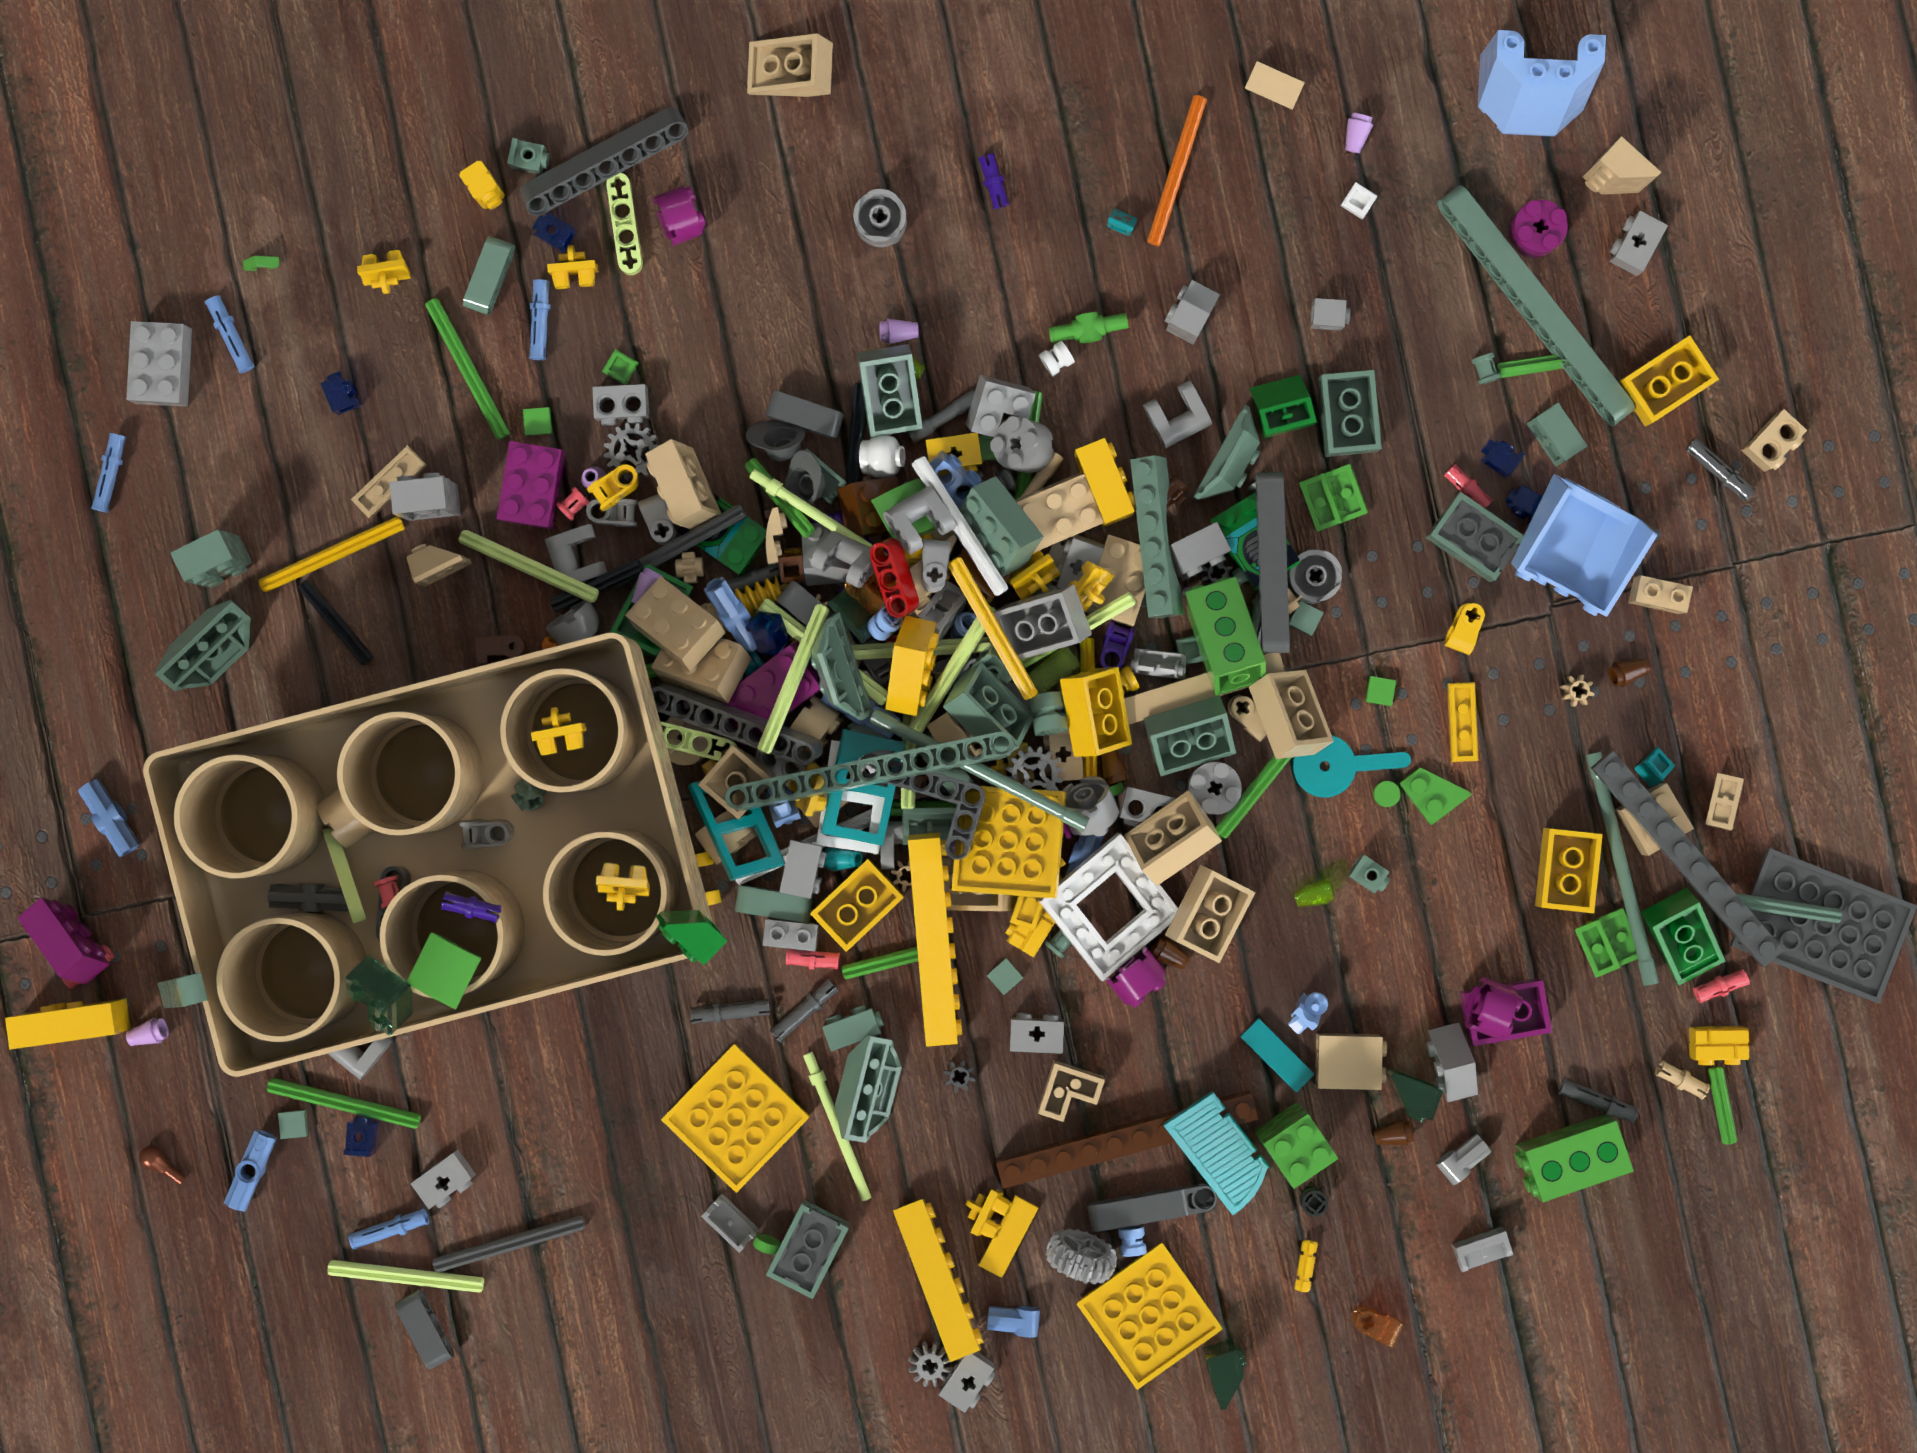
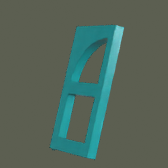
M843 729L835 765L857 761L863 755L878 750L895 751V753L901 752L904 749L905 742ZM896 766L892 768L891 772L899 773L900 767ZM841 770L838 773L837 780L840 784H845L850 780L846 779L848 770ZM872 784L847 789L885 798L878 834L836 825L843 790L829 793L821 833L823 835L828 834L883 846L896 786L888 784L887 787Z
M701 781L691 783L688 786L730 881L785 865V860L760 807L748 809L746 811L748 815L740 817L739 820L736 818L716 824L703 793L707 792L698 785ZM754 827L767 858L735 866L722 835Z

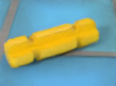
M1312 1240L1302 1241L1301 1251H1303V1254H1300L1297 1276L1299 1278L1295 1281V1290L1300 1292H1309L1311 1287L1309 1278H1312L1316 1258L1313 1254L1317 1252L1318 1246L1317 1242Z

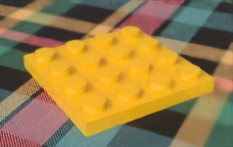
M980 786L985 791V804L969 855L961 860L954 859L952 891L1057 899L1064 822L999 787ZM976 789L969 790L966 794V800L970 804L979 802L981 797L980 792ZM1034 790L1065 806L1066 792ZM962 815L958 820L959 827L963 830L969 829L973 824L972 817L970 815ZM956 840L955 855L958 856L965 851V845L961 840Z
M734 1043L661 1120L737 1193L808 1120L810 1115Z
M1162 1241L1148 1250L1146 1254L1141 1255L1111 1276L1109 1280L1101 1283L1076 1301L1077 1306L1137 1390L1223 1330L1218 1320Z

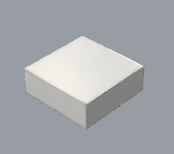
M1355 182L1340 206L1363 220L1377 195Z

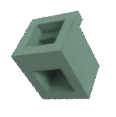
M512 138L507 161L509 167L514 170L541 175L543 168L547 169L549 165L550 153H547L546 147ZM526 152H533L531 159H525Z
M993 644L984 649L973 664L974 666L981 661L997 679L1005 684L1012 680Z
M1364 854L1358 856L1346 876L1374 894L1377 890L1382 892L1390 881L1387 877L1389 871ZM1371 870L1376 873L1374 880L1367 878V873Z

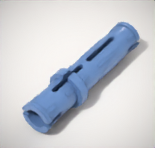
M533 280L532 303H530L532 323L529 359L546 360L548 311L551 308V305L548 304L550 284L548 280Z
M217 295L207 299L205 304L215 321L213 325L216 330L220 331L238 368V372L245 373L250 371L255 366L233 324L235 322L233 316H229L221 296Z
M109 433L106 452L101 457L103 464L94 501L91 506L93 510L106 513L109 511L119 465L123 463L121 456L125 440L127 439L125 436Z
M422 1208L404 1216L398 1214L395 1216V1219L349 1233L350 1245L355 1250L397 1234L405 1235L409 1230L428 1225V1214Z

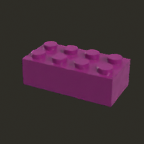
M797 641L789 645L740 682L727 705L769 720L800 642ZM811 657L787 716L821 691L819 685L820 677L818 671L812 665ZM731 718V725L738 729V722ZM755 727V734L760 737L763 733L758 727ZM738 742L741 747L746 746V744Z

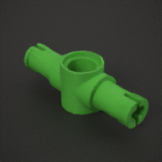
M1091 312L1075 316V320H1071L1072 323L1049 327L1051 343L1069 339L1079 340V343H1090L1103 339L1102 336L1108 332L1127 329L1129 326L1126 313L1103 317V315H1098V312Z

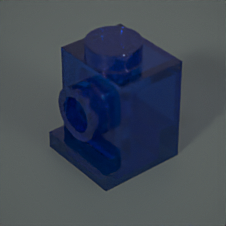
M548 212L545 217L540 215L533 226V229L536 230L534 235L537 239L562 254L566 252L568 245H570L577 233L574 227ZM550 226L556 227L555 233L549 234L547 232Z
M341 372L327 376V381L321 383L333 413L341 415L362 406L361 401L353 397L356 391L352 382L346 380Z
M1489 439L1480 451L1484 454L1480 461L1504 478H1507L1513 473L1525 456V453L1520 451L1515 454L1513 452L1514 448L1507 442Z
M1520 485L1516 490L1512 488L1509 491L1504 502L1507 503L1508 507L1512 508L1511 513L1522 519L1528 517L1527 523L1530 524L1543 496L1524 485Z
M759 611L745 627L746 631L752 633L759 653L777 655L790 640L781 614Z
M356 1116L354 1120L347 1123L346 1144L343 1155L362 1157L374 1155L376 1152L378 1122H371V1118L365 1116ZM357 1132L363 1135V1141L356 1140Z

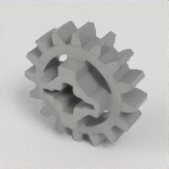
M626 423L625 430L623 431L617 426L616 432L618 434L616 436L609 434L608 437L612 440L611 443H604V447L609 449V452L603 454L604 458L611 459L607 466L609 468H617L622 464L632 463L636 466L635 470L638 479L640 473L648 477V460L644 462V454L648 449L651 451L660 446L653 444L658 438L656 435L649 437L650 429L645 428L641 431V425L636 423L634 429L631 428L629 423ZM628 435H638L643 437V439L638 441L631 440ZM620 441V452L615 455L616 446ZM626 443H628L635 449L638 448L635 451L638 461L631 455H627L629 453V447ZM624 474V479L628 480L631 474Z
M1028 746V753L1024 754L1023 751H1018L1019 759L1011 757L1010 760L1014 763V766L1007 767L1006 770L1012 772V776L1008 778L1018 782L1017 769L1023 772L1025 779L1022 785L1030 789L1032 786L1041 785L1046 788L1044 790L1059 791L1055 783L1063 781L1062 778L1057 777V773L1062 772L1063 768H1056L1055 764L1059 762V759L1051 760L1052 751L1049 750L1046 754H1043L1042 747L1039 746L1037 752H1033L1032 747ZM1030 757H1040L1037 763L1028 764L1024 762L1025 759ZM1048 763L1053 773L1052 780L1045 775L1044 769ZM1024 767L1031 770L1039 768V775L1045 782L1034 779L1033 782L1030 781V774Z

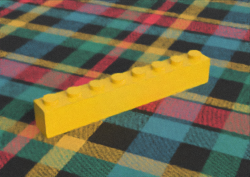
M940 832L908 836L926 1047L958 1044L957 1035H962L961 1019L956 1020L955 1010H960L959 994H954L953 985L958 984L957 968H951V959H956L955 943H949L948 934L954 933L952 917H947L946 908L951 907L950 891L945 892L944 882L949 881L948 866H943L942 856H947L945 850L946 840H940Z

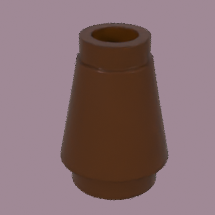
M1645 658L1615 662L1613 666L1608 668L1610 681L1615 687H1625L1645 674L1650 673V665Z
M1114 750L1102 754V773L1107 785L1112 786L1128 781L1126 776L1128 771L1118 752Z
M1157 937L1149 950L1158 962L1181 970L1187 966L1190 956L1186 955L1167 937Z
M1402 1119L1374 1130L1376 1145H1408L1409 1142H1414L1410 1121L1403 1122Z

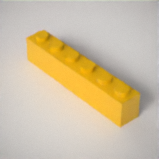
M921 1199L893 1210L949 1361L952 1362L980 1351V1344L984 1343L979 1328L974 1329L970 1319L974 1318L969 1302L965 1304L963 1302L961 1293H964V1288L960 1278H954L951 1268H954L955 1265L950 1252H944L942 1243L945 1242V1238L941 1228H935L932 1218H935L936 1215L931 1202L926 1204L925 1199Z

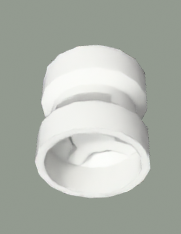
M1061 340L1054 344L1053 349L1050 351L1045 350L1039 354L1043 365L1052 377L1059 373L1060 368L1063 366L1068 367L1075 362Z

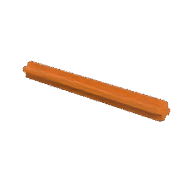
M1193 96L1147 242L1151 245H1161L1207 101L1203 96Z

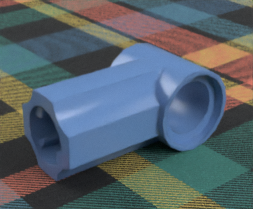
M989 1306L987 1330L1013 1332L1017 1336L1028 1338L1037 1337L1040 1309L1030 1306H1018L1017 1309Z

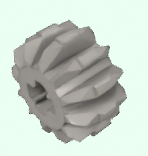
M924 1341L922 1343L923 1351L915 1346L913 1352L916 1356L912 1355L908 1358V1361L913 1364L908 1368L909 1373H916L914 1376L915 1382L924 1378V1387H927L929 1380H932L934 1387L938 1386V1377L942 1381H946L947 1375L944 1372H952V1366L947 1364L950 1362L948 1355L943 1356L946 1353L945 1347L943 1346L937 1350L938 1342L936 1341L932 1343V1348H928V1343ZM927 1359H931L932 1363H935L933 1369L926 1365Z

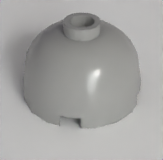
M583 600L569 608L571 610L563 616L560 614L546 627L551 638L557 644L563 645L593 637L598 630L600 621L599 615L592 603Z

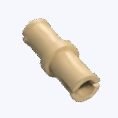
M1664 1060L1659 1063L1662 1069L1656 1068V1076L1673 1083L1675 1088L1680 1091L1684 1089L1700 1099L1706 1097L1703 1091L1709 1092V1084L1694 1078L1689 1071L1685 1069L1681 1071Z

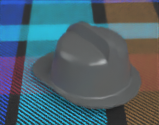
M777 421L756 423L746 432V439L750 444L765 449L769 457L777 462L792 460L794 454L801 451V441L805 437V431L801 427Z
M801 450L795 453L791 460L784 488L810 505L822 497L825 492L826 481L817 458L811 452Z

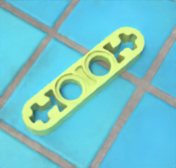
M619 173L608 179L606 184L617 260L620 269L625 274L635 275L641 271L643 260L632 186L628 177L623 173ZM617 179H620L622 183H626L621 189L623 197L628 196V199L619 198L618 191L612 187V185L616 184ZM621 204H626L630 208V213L625 218H620L616 215V208ZM624 230H630L634 234L633 240L628 244L622 243L619 239L621 232ZM636 247V251L631 250V256L634 260H637V263H634L633 268L629 269L627 265H624V262L628 261L627 252L623 251L621 253V249L629 250Z
M660 721L661 727L662 725L666 726L663 734L666 746L670 749L719 761L723 756L722 752L714 750V756L709 755L713 747V739L718 740L717 746L724 747L726 743H729L730 747L732 745L737 746L733 740ZM674 729L679 730L682 734V741L677 745H672L668 741V734ZM699 736L705 737L708 741L707 749L702 752L697 751L693 746L694 739Z
M331 827L323 829L322 831L353 924L367 920L343 847L331 834L333 831Z

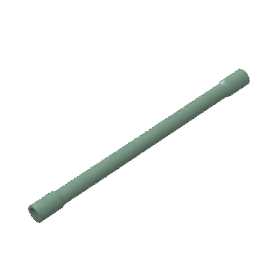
M877 708L869 720V723L889 733H894L919 747L941 744ZM952 748L945 749L942 753V759L948 762H952L956 758V751ZM981 763L960 767L1059 818L1062 822L1081 832L1084 831L1090 818L1070 807H1065Z
M1602 752L1586 755L1591 778L1594 781L1638 957V967L1643 986L1657 984L1659 980L1654 960L1651 957L1610 790L1591 769L1603 757Z

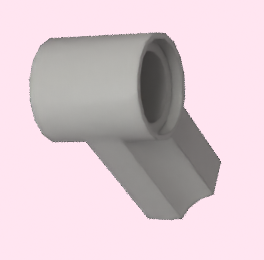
M1474 1134L1456 1150H1451L1444 1154L1436 1162V1165L1450 1183L1456 1185L1470 1174L1471 1168L1492 1151L1478 1134Z

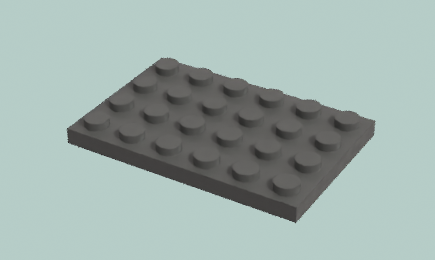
M1767 848L1749 895L1842 910V918L1839 923L1750 910L1784 949L1771 962L1880 1004L1917 905L1774 849ZM1733 934L1729 946L1749 953Z

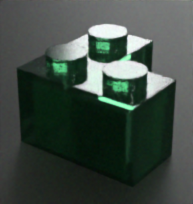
M369 954L345 977L348 996L352 1000L360 1001L368 1007L369 1023L375 1030L383 1031L391 1036L413 1014L411 985Z

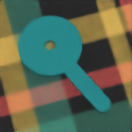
M1332 736L1334 742L1316 754L1294 757L1293 773L1300 787L1307 793L1323 798L1333 797L1342 793L1350 786L1356 771L1405 768L1410 765L1411 757L1406 752L1354 756L1353 751L1346 742ZM1322 761H1327L1329 763V769L1327 771H1322L1320 769V763Z

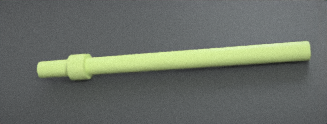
M756 469L751 473L749 478L766 488V492L773 497H780L831 531L840 533L866 546H873L862 537L785 489L783 483L775 478L770 479Z
M813 1051L804 1054L803 1057L810 1072L809 1079L812 1086L815 1085L861 1200L866 1201L872 1197L849 1140L841 1138L835 1105L825 1083L827 1079L824 1071L820 1070Z

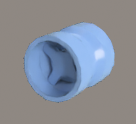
M885 605L877 614L869 619L867 628L875 639L884 641L902 626L904 619L903 617L895 618L891 616Z
M1133 1225L1118 1228L1119 1238L1122 1239V1245L1120 1246L1121 1256L1131 1257L1147 1253L1146 1244L1142 1239L1145 1235L1144 1226Z

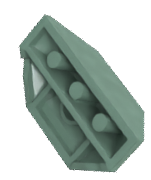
M1244 405L1196 490L1192 498L1194 501L1232 492L1236 486L1241 488L1248 475L1244 470L1248 463L1251 465L1255 463L1261 452L1257 450L1260 442L1249 406Z
M232 600L208 608L169 645L154 672L155 675L174 691L212 685L249 649L250 616Z
M837 612L826 620L811 650V662L814 669L818 671L820 689L826 695L827 701L855 718L864 720L873 710L840 612Z
M867 1035L847 1056L835 1103L842 1139L866 1143L870 1136L889 1119L902 1069L898 1055L893 1047V1041L890 1039Z

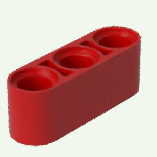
M887 538L874 544L870 549V559L886 609L891 616L901 618L916 610L919 605V597L903 547L895 538ZM884 547L888 550L889 557L885 554ZM892 573L896 576L897 582L893 580ZM900 599L904 601L905 608L901 605Z

